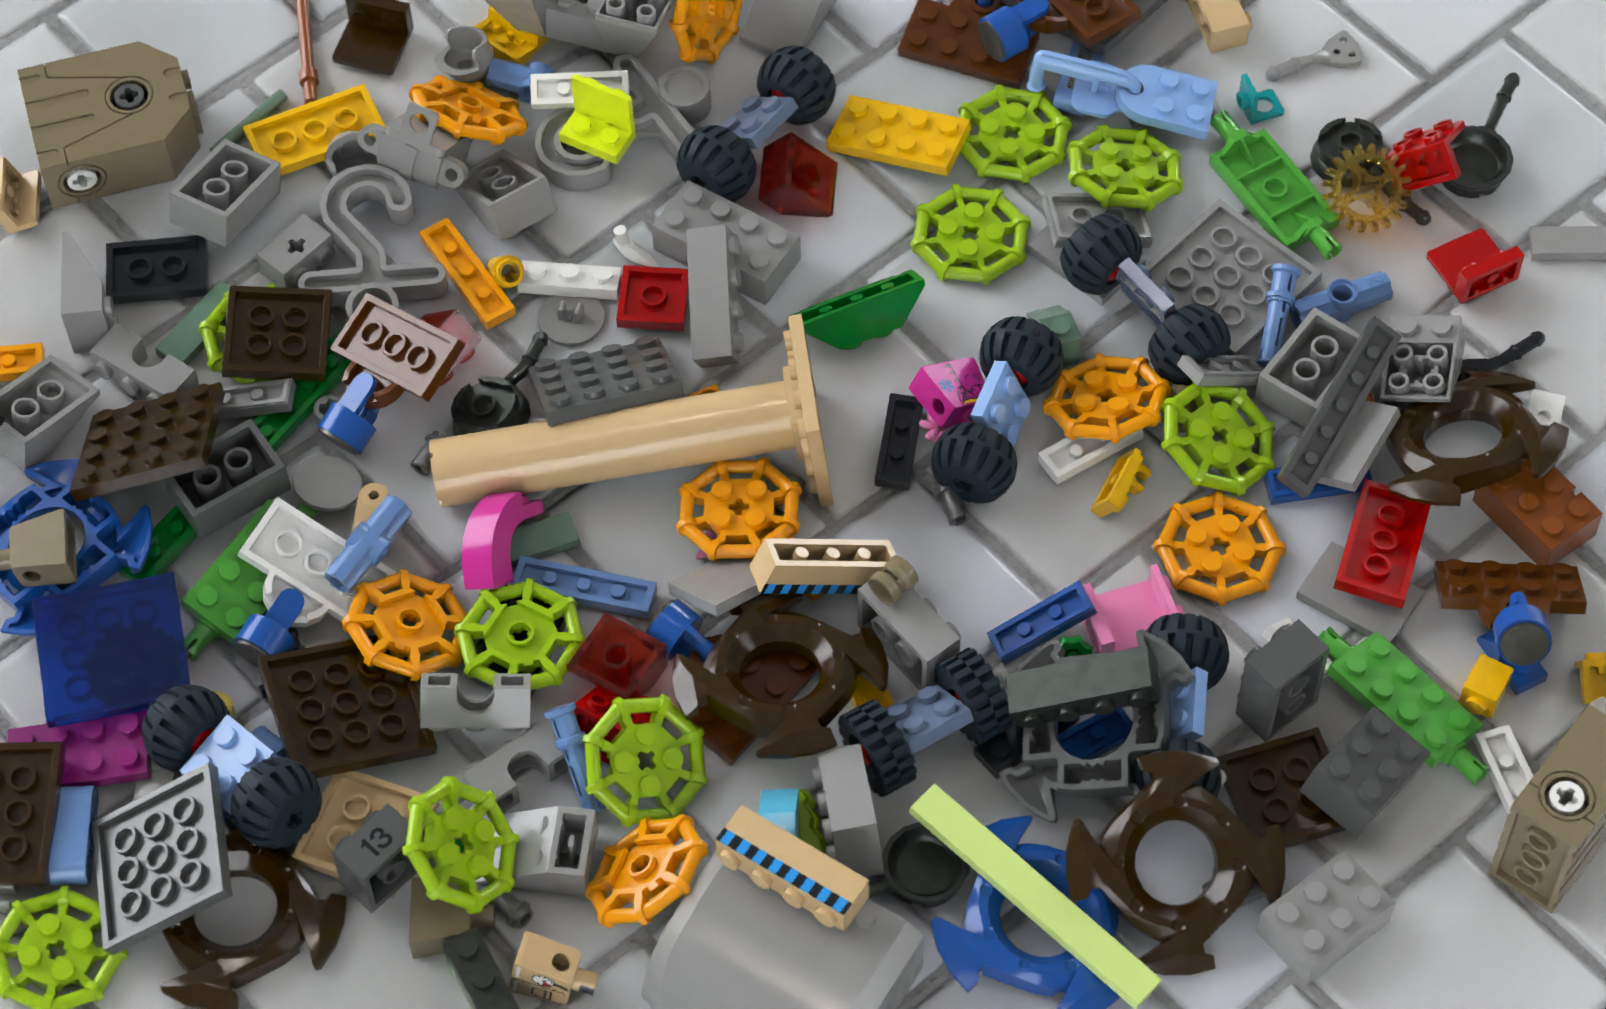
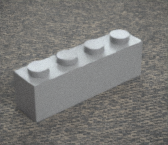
M725 224L686 229L692 361L701 368L740 364V353L744 352V339L738 329V320H742L743 317L742 304L740 300H737L736 288L741 286L740 270L738 267H735V255L739 254L738 236Z

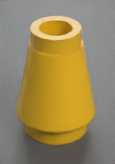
M513 255L493 257L487 264L488 272L500 287L513 288L523 279V263Z

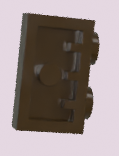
M345 0L349 21L332 55L333 62L392 75L414 29L410 3L397 0Z

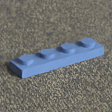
M521 555L513 576L514 582H511L512 585L524 582L527 578H535L536 583L565 597L572 596L576 600L577 605L649 619L657 592V582Z

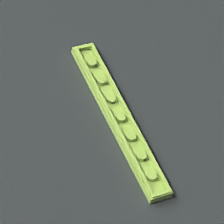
M935 783L910 807L908 813L1134 1009H1137L1160 984L1162 979Z

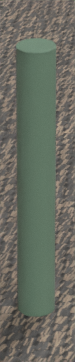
M278 89L210 148V151L223 139L237 143L245 136L243 126L265 119L288 99L286 93Z

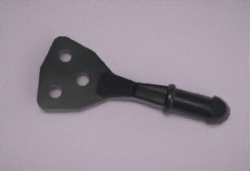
M1540 331L1530 333V336L1515 345H1511L1509 349L1499 356L1489 359L1463 360L1462 373L1459 374L1457 382L1465 380V370L1496 371L1503 365L1520 360L1523 355L1544 343V333Z

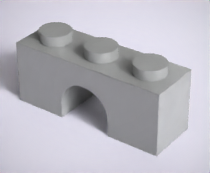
M117 323L90 350L94 362V370L99 376L105 380H114L130 395L135 396L137 394L147 401L160 398L169 392L180 393L188 391L199 385L195 369L170 354L155 366L142 367V363L148 358L143 339Z
M458 673L421 674L420 728H429L436 732L447 731L450 728H465L472 732H480L486 728H502L504 731L517 732L523 728H530L531 674L495 673L493 691L489 696L480 700L469 699L461 693L458 686Z
M550 719L534 722L525 733L514 740L505 741L497 748L496 752L484 760L480 759L473 762L466 772L462 773L464 783L485 792L491 790L497 795L496 802L504 813L520 802L518 786L512 779L518 771L526 768L537 769L550 782L566 772L568 765L563 752L555 748L554 742L557 739Z

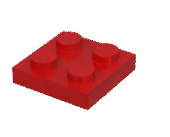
M623 265L616 318L617 327L684 331L689 293L688 269Z

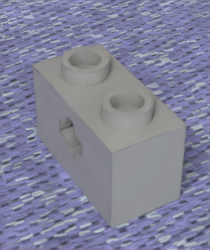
M305 213L256 253L261 274L280 288H297L301 275L306 272L317 271L321 266H326L333 256L336 255L332 234Z

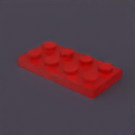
M1365 479L1333 589L1402 609L1431 505L1409 501L1390 493L1388 485Z

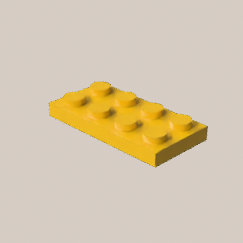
M361 84L243 126V131L252 151L281 163L280 176L325 161L324 156L326 155L328 145L339 133L350 130L360 131L371 123H376L383 127L386 126L365 84Z
M850 95L826 141L827 150L831 152L948 176L971 130V123L969 119Z

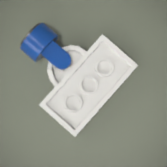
M279 497L272 503L238 553V557L267 574L263 585V602L268 612L265 616L251 614L233 640L237 653L257 668L258 657L288 652L293 649L295 640L288 632L290 627H308L318 623L327 613L342 622V619L347 616L356 594L355 587L349 594L338 591L324 577L328 567L332 565L334 560L345 549L346 540ZM380 562L376 567L371 566L357 585L362 581L372 582L397 572ZM367 603L363 614H370L375 606Z

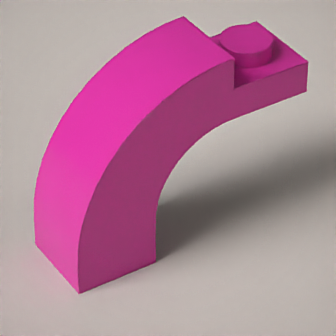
M521 492L492 493L484 497L476 505L468 520L462 545V571L465 590L495 589L514 582L510 557V546L514 530L521 521L544 513L542 499L528 500L527 495H522Z

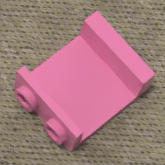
M1157 564L1150 565L1149 579L1147 581L1095 595L1091 583L1083 585L1097 611L1095 615L1082 621L1096 654L1139 647L1136 637L1137 630L1143 629L1146 631L1156 619L1164 615H1171L1172 613L1184 614L1182 607L1179 604H1174L1171 597L1173 594L1171 582L1167 575L1162 576Z

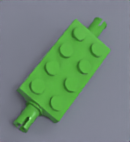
M1226 110L1221 111V115L1219 113L1215 114L1210 120V125L1225 140V146L1220 151L1210 155L1209 164L1269 235L1290 250L1311 241L1325 260L1331 259L1329 253L1336 257L1341 252L1342 245L1329 232L1340 224L1341 217L1264 128L1253 134L1245 128L1241 129Z
M271 499L264 503L182 599L180 605L190 611L196 619V626L177 646L183 655L189 650L190 654L187 656L189 660L195 661L212 639L224 638L234 645V638L251 614L264 616L268 611L263 602V585L267 574L238 557V553L272 505L273 501ZM302 502L296 507L297 510L312 519L320 512L319 510L309 508Z
M1331 626L1319 634L1318 637L1330 648L1328 654L1335 660L1330 664L1327 674L1365 709L1370 711L1375 706L1430 751L1431 754L1425 762L1431 768H1434L1440 762L1445 763L1447 766L1452 764L1474 786L1478 784V781L1481 782L1486 777L1490 768L1485 766L1467 749V743L1475 737V734L1480 732L1483 724L1383 635L1376 631L1357 646H1351Z

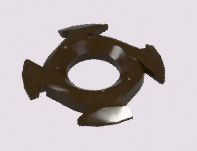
M1465 370V380L1456 383L1450 402H1412L1400 411L1401 416L1386 439V445L1405 477L1390 482L1388 484L1389 492L1409 501L1423 504L1460 506L1461 494L1516 475L1521 472L1520 464L1527 459L1531 466L1533 477L1541 479L1557 464L1566 449L1569 428L1557 422L1552 423L1550 426L1540 425L1525 404L1512 394L1535 389V381L1515 374L1493 370ZM1396 401L1381 402V404L1391 405L1399 408ZM1458 421L1484 422L1492 425L1502 434L1499 443L1492 450L1466 458L1438 457L1425 446L1427 439L1433 432L1447 424Z
M762 593L729 610L731 615H738L739 617L711 648L703 667L682 654H676L672 672L675 699L686 720L699 715V708L708 705L709 712L752 735L765 738L756 748V756L758 758L791 759L814 755L837 746L832 730L827 726L852 698L856 690L858 674L880 691L887 689L889 665L884 646L873 628L860 627L859 634L850 635L807 615L788 611L803 601L804 594ZM785 650L796 652L809 658L817 666L821 676L814 690L805 697L788 703H771L754 697L744 688L740 680L742 671L751 660L761 654Z
M1159 751L1136 757L1140 771L1149 773L1151 783H1148L1109 821L1099 837L1101 839L1099 845L1089 833L1082 820L1075 819L1072 821L1066 845V879L1071 900L1076 902L1088 899L1090 890L1096 888L1136 930L1148 938L1161 942L1138 958L1154 973L1161 975H1192L1216 969L1214 955L1205 953L1203 944L1243 903L1251 890L1254 880L1270 905L1281 897L1285 880V847L1279 823L1265 827L1263 835L1256 838L1216 796L1202 787L1193 784L1204 774L1218 766L1219 761L1214 757L1191 751ZM1172 820L1183 821L1199 829L1209 841L1214 855V871L1206 889L1195 899L1178 905L1165 904L1151 897L1140 884L1135 869L1136 851L1144 835L1156 825Z
M238 829L229 832L225 836L230 878L250 877L266 884L277 898L275 918L263 935L252 942L239 946H224L207 939L196 926V914L162 930L161 932L177 962L187 972L162 983L160 986L162 993L185 1006L197 1009H239V997L232 990V987L236 990L285 965L300 953L299 947L305 940L310 951L314 969H322L335 950L343 930L347 896L331 893L326 900L316 899L296 861L285 848L272 849L260 847L246 840Z

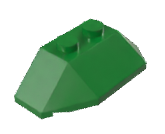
M910 269L897 276H890L791 315L802 314L806 334L839 350L855 349L861 346L864 341L872 338L887 337L893 330L903 327L925 287L924 278Z

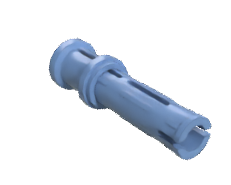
M1276 263L1271 268V272L1274 275L1271 289L1266 292L1265 299L1269 306L1260 351L1256 361L1263 367H1266L1281 349L1289 308L1293 307L1296 301V297L1293 294L1296 280L1301 277L1302 270L1290 264Z
M575 702L546 711L544 716L546 719H550L557 739L554 742L555 748L563 752L581 807L595 809L596 812L605 809L606 807L592 794L588 795L585 789L588 784L585 746L582 743V738L586 733L580 730L574 710L577 707Z

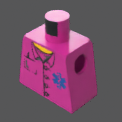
M974 357L922 366L908 388L937 425L947 428L964 422L975 423L970 415L985 381Z

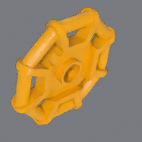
M676 0L673 18L669 20V29L674 32L677 40L680 59L685 63L704 61L707 64H713L719 59L721 50L731 37L737 35L740 30L738 21L743 0Z
M437 75L432 81L425 84H414L409 90L410 100L439 114L437 126L452 133L453 138L458 140L461 137L490 141L493 145H501L505 139L512 136H522L528 128L527 120L521 116L519 103L514 98L503 97L484 87L483 82L480 81L469 83L450 80L444 75ZM416 114L422 122H428L424 115Z
M1101 352L1095 353V357L1072 368L1062 369L1059 378L1051 389L1049 397L1044 400L1042 406L1044 413L1047 416H1051L1064 430L1067 438L1072 440L1078 437L1112 441V444L1119 443V439L1147 426L1155 427L1161 421L1162 404L1166 397L1171 394L1172 388L1170 382L1162 379L1149 365L1147 358L1138 356L1136 359L1103 356ZM1106 370L1127 371V372H1126V374H1125V373H1114V372H1106ZM1143 378L1149 385L1141 387L1138 382ZM1065 391L1073 394L1071 399H1063ZM1104 399H1109L1108 402H1102ZM1150 401L1148 406L1142 407L1144 402ZM1069 414H1074L1075 416L1078 414L1079 417L1076 419L1071 418ZM1129 417V420L1121 423V420Z
M763 456L759 460H723L714 462L689 483H683L678 490L681 496L679 521L676 524L678 534L686 536L707 554L709 560L714 562L718 559L754 558L765 538H787L790 535L797 534L800 529V523L798 522L799 496L802 493L800 484L796 481H791L770 463L769 458ZM729 474H753L751 478L730 479ZM719 477V481L712 485L710 492L702 491V489ZM765 477L779 489L774 492L768 490L764 482ZM694 504L704 506L703 516L693 517ZM785 504L784 516L775 515V506ZM739 506L747 508L742 511V515H735V511L732 510ZM765 528L767 529V531H769L771 528L774 529L761 541L759 540L760 532H762ZM707 529L711 532L712 529L717 534V537L712 541L702 531ZM728 543H749V544H728Z
M1215 490L1214 494L1184 504L1175 503L1169 508L1170 515L1159 538L1153 542V551L1159 554L1172 580L1171 586L1176 591L1184 590L1216 602L1217 606H1225L1227 602L1256 592L1265 593L1271 588L1270 581L1281 556L1286 554V544L1280 541L1267 516L1268 510L1263 505L1255 506L1222 494L1221 490ZM1213 509V516L1198 521L1192 518V515ZM1223 509L1234 512L1247 518L1243 522H1240L1235 515H1222ZM1179 526L1187 531L1183 542L1173 540ZM1256 526L1265 543L1256 544L1250 532ZM1216 544L1226 547L1225 554L1223 555L1219 551L1212 552L1211 549ZM1182 555L1188 568L1182 570L1175 556ZM1255 557L1265 558L1260 571H1255L1250 567ZM1202 575L1211 578V583L1216 584V587L1195 580V578L1202 579ZM1241 578L1245 580V582L1226 588L1227 583Z
M399 569L396 574L368 583L362 581L355 587L356 594L347 616L342 619V629L350 634L364 657L363 662L367 666L372 667L375 665L408 676L411 681H419L422 673H433L450 666L456 668L463 662L458 638L454 636L452 643L443 638L445 630L454 631L455 625L461 623L467 613L452 592L453 586L449 583L440 584L410 574L407 569ZM398 588L397 591L385 595L383 594V592ZM416 590L426 593L424 598L415 595ZM367 603L377 607L373 615L363 614ZM440 604L445 605L450 615H446ZM407 618L408 621H416L417 623L415 626H407L403 624V619ZM372 629L379 641L373 645L364 630ZM387 650H390V653H391L393 656H390V655H387V654H384V653H385ZM433 650L440 654L420 662L421 654ZM409 656L408 661L400 659Z
M680 814L676 818L656 820L646 817L640 820L638 827L613 846L607 845L603 849L602 853L604 856L593 880L587 884L585 891L586 898L592 902L598 913V922L607 928L624 923H640L645 926L652 923L655 915L680 896L688 895L691 891L690 884L700 861L708 854V845L699 837L694 828V820L690 816ZM682 837L685 842L675 846V843ZM684 861L678 876H676L675 874L678 870L680 863ZM613 891V893L607 898V893ZM626 903H634V908L623 907Z

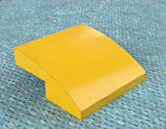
M491 6L488 8L487 18L474 26L487 35L494 49V58L522 65L549 40L548 37L516 30Z

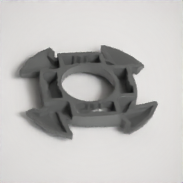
M1143 629L1136 631L1139 647L1147 645L1157 659L1161 700L1150 702L1149 705L1141 708L1132 707L1133 725L1126 741L1113 753L1102 758L1088 760L1068 754L1059 742V720L1046 722L1041 727L1034 729L1023 727L1022 761L1025 766L1018 770L1008 767L1001 771L999 775L1011 795L1029 812L1050 823H1057L1055 792L1077 798L1134 796L1140 792V789L1133 781V762L1137 761L1136 757L1143 753L1151 754V751L1160 750L1162 744H1165L1168 738H1170L1171 690L1177 685L1186 688L1196 678L1183 657L1167 642ZM1055 637L1036 649L1014 672L1107 653L1064 657L1066 652L1058 638ZM1006 684V686H1005L1004 689H1003V690H1005L1006 694H1007V684ZM1156 739V743H1148Z

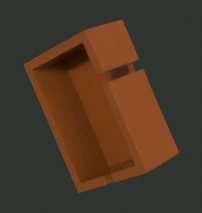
M1527 459L1520 464L1521 472L1476 489L1472 501L1537 565H1554L1596 536L1603 513L1582 492L1575 495L1576 486L1555 466L1541 479H1535Z

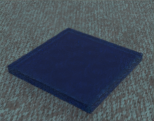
M174 573L32 599L44 708L48 728L148 710L151 705L156 703V699L161 694H166L167 690L175 686L191 684L177 582Z

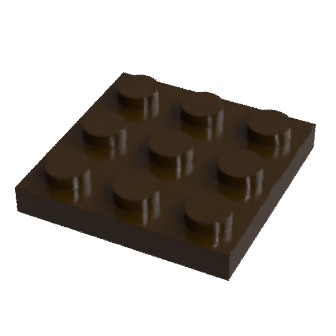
M229 285L222 377L256 379L293 378V380L326 381L332 290Z
M1318 727L1216 757L1219 761L1220 770L1226 774V781L1223 784L1238 819L1256 838L1263 835L1265 827L1277 823L1280 826L1285 848L1346 830L1299 791L1314 768L1329 753Z

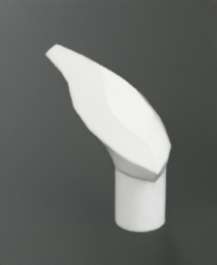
M618 225L614 228L615 238H613V242L621 254L635 263L648 267H660L648 251L629 238L625 226Z

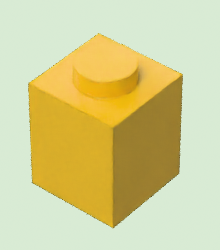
M1481 653L1462 688L1458 703L1475 715H1483L1491 719L1510 684L1514 668Z

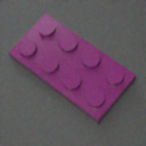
M148 708L8 729L7 743L62 742L66 746L61 786L95 785L96 787L147 780L151 779L152 775L151 757L144 747L142 738V724L144 717L148 716Z

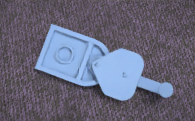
M1040 50L1034 56L1027 82V88L1031 92H1040L1045 88L1046 81L1043 78L1045 70L1074 77L1076 79L1071 103L1080 113L1098 118H1107L1122 111L1124 115L1137 123L1203 140L1206 139L1218 86L1217 81L1147 64L1137 65L1125 71L1111 64L1095 60H1084L1049 50Z

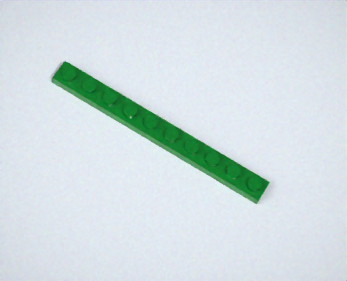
M338 330L329 340L326 381L294 380L296 389L292 410L259 415L253 421L275 452L314 411L316 401L323 396L329 395L342 381L344 371L351 362L330 350L341 330ZM176 505L154 527L151 549L142 572L132 574L129 567H123L119 570V574L146 592L198 537Z

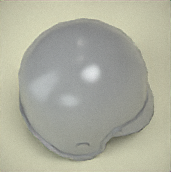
M472 26L450 27L446 30L445 35L448 46L436 55V67L457 81L470 83L484 78L495 55L487 35L482 30Z
M350 130L339 133L329 143L324 157L330 174L333 177L349 167L361 164L380 165L377 162L376 155L360 147L358 143L359 131ZM369 135L370 140L376 143V139Z

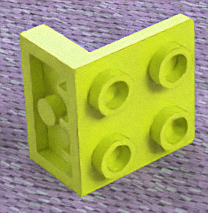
M574 74L571 78L575 111L559 132L560 142L617 165L636 137L632 98L620 89H613L598 83L593 78H585Z

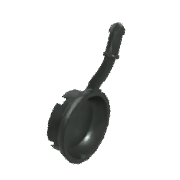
M1515 72L1505 77L1503 86L1496 94V100L1485 126H1466L1450 143L1462 174L1457 179L1442 182L1447 190L1457 196L1472 199L1479 198L1480 194L1486 192L1489 195L1495 192L1511 172L1514 160L1511 147L1501 135L1497 134L1495 129L1507 104L1512 100V94L1516 87L1519 86L1520 77Z
M1338 118L1327 123L1320 130L1318 140L1312 147L1310 161L1313 170L1321 179L1333 185L1344 187L1364 186L1376 182L1385 195L1399 207V210L1415 219L1417 224L1427 225L1431 222L1430 213L1415 204L1410 197H1406L1384 173L1387 169L1384 158L1388 155V152L1383 142L1381 131L1373 123L1361 118H1355V122H1346V118Z
M540 331L534 334L532 337L533 341L526 353L522 355L521 362L504 379L485 376L478 379L480 383L474 386L468 383L461 388L454 397L451 406L454 436L528 424L531 415L528 399L515 385L529 373L528 368L538 362L537 359L544 346L548 344V336L545 332Z
M920 822L907 825L892 835L887 842L882 857L885 874H882V880L869 882V898L892 890L904 902L911 905L912 902L922 904L921 907L926 908L942 905L955 896L957 891L962 888L970 873V866Z

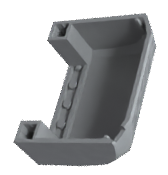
M715 851L690 887L691 891L688 895H685L662 932L645 973L642 997L652 1009H897L923 968L924 936L909 921L868 899L844 932L835 926L827 927L820 923L814 914L805 908H795L788 904L780 893L770 887L769 889H763L756 885L748 874L739 869L731 870L723 865Z

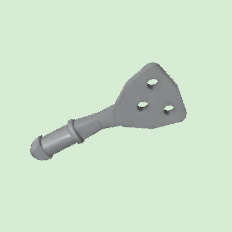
M1341 31L1330 38L1321 51L1311 55L1292 57L1289 61L1276 66L1272 65L1266 70L1265 76L1271 81H1276L1280 77L1293 72L1297 73L1311 65L1323 64L1340 68L1356 66L1362 63L1363 57L1358 43L1347 31Z

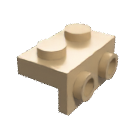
M2 156L0 157V224L11 234L39 224L42 175L38 170L20 174Z

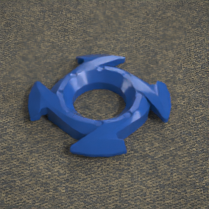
M79 459L53 460L27 467L24 470L27 478L42 487L39 488L37 485L32 484L0 507V550L10 548L9 530L12 526L64 508L68 516L74 517L84 524L85 539L80 551L76 555V583L25 587L20 585L11 569L0 571V597L16 611L14 617L5 620L0 631L19 636L50 635L78 627L77 620L61 612L60 609L83 599L123 567H129L132 574L142 572L152 542L153 525L150 508L147 505H143L126 526L123 527L111 504L102 496L78 502L74 501L70 488Z
M1026 815L1001 819L985 826L1071 900L1066 879V851L1047 845L1018 844L1031 825L1032 816ZM979 873L964 911L963 927L960 928L939 917H934L931 922L937 951L949 973L967 993L978 985L980 980L979 973L983 971L982 975L1036 995L1053 997L1055 993H1065L1056 1009H1107L1121 998L1068 951L1056 956L1040 957L1028 954L1017 948L1004 933L1000 921V908L1006 897ZM1096 888L1090 890L1088 899L1073 902L1113 938L1115 937L1119 912Z

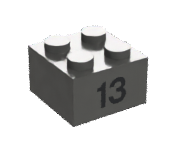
M386 804L380 811L377 810L368 815L363 826L352 835L343 837L332 852L341 886L371 914L417 873L409 857L404 856L402 847L406 845L409 822L389 804Z

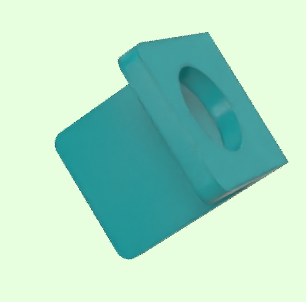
M1247 73L1241 75L1239 92L1236 93L1238 107L1244 112L1250 125L1283 116L1284 109L1273 89L1257 92ZM1267 100L1273 105V108L1268 112H1261L1257 110L1258 101Z

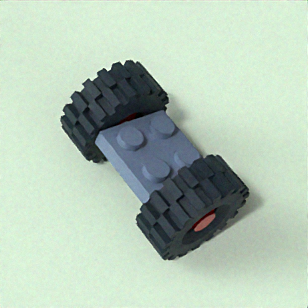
M968 647L936 664V668H934L936 685L921 689L917 695L902 703L893 704L888 709L884 706L881 707L879 701L871 699L839 717V733L844 738L842 742L844 746L861 744L868 783L871 791L875 794L877 793L879 797H885L917 778V768L914 766L915 760L912 755L953 732L960 730L962 734L966 733L969 741L980 745L1012 727L1013 723L1011 721H1013V718L1009 714L1008 702L1006 701L1007 694L1005 690L1001 689L999 678L992 673V667L989 663H985L984 657L981 654L977 655L975 649Z

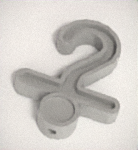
M619 55L613 62L614 71L628 70L629 95L632 98L636 137L633 142L647 137H658L677 161L680 146L685 138L694 132L690 125L701 122L708 116L711 110L710 81L707 75L697 67L679 65L666 71L659 80L658 85L634 55ZM558 108L542 120L535 132L534 147L537 164L541 173L553 185L569 191H590L607 185L612 176L609 161L589 153L574 155L565 150L568 144L560 142L559 132L573 114L575 108Z
M361 164L349 167L334 176L322 192L320 210L325 229L332 234L333 242L355 264V268L306 272L299 278L298 287L303 289L332 290L331 307L345 306L348 320L366 293L399 309V301L433 299L443 296L448 290V282L445 268L442 264L432 261L396 264L385 253L383 245L351 214L356 205L372 200L382 203L388 209L390 220L393 223L406 225L412 222L415 218L413 199L409 185L402 176L390 168L374 164Z

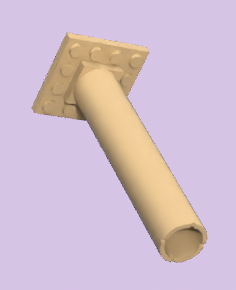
M802 314L788 316L790 330L783 331L788 355V366H782L784 381L654 402L548 426L547 421L430 440L429 451L430 455L433 456L430 458L431 470L441 508L478 502L492 493L521 492V494L794 448H796L798 462L805 461L811 495L818 494L820 507L834 505Z

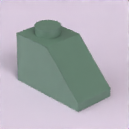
M1056 305L1027 312V319L1031 318L1040 324L1043 323L1058 336L1063 347V366L1080 361L1082 338L1069 310Z

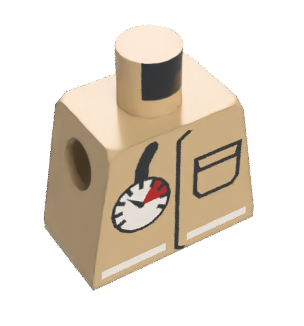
M525 930L514 962L509 989L513 993L567 1004L571 989L593 996L599 973L578 967L582 952L578 949Z

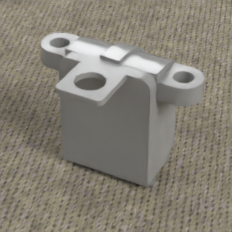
M414 102L408 104L406 112L389 122L387 127L371 123L362 128L358 133L360 147L376 155L377 162L380 165L398 172L406 179L413 182L419 181L435 189L438 188L439 183L449 188H456L467 180L469 172L464 162L474 139L461 137L458 140L453 138L452 133L437 126L439 120L437 112ZM416 114L424 115L428 122H422ZM369 133L375 136L376 143L370 140Z

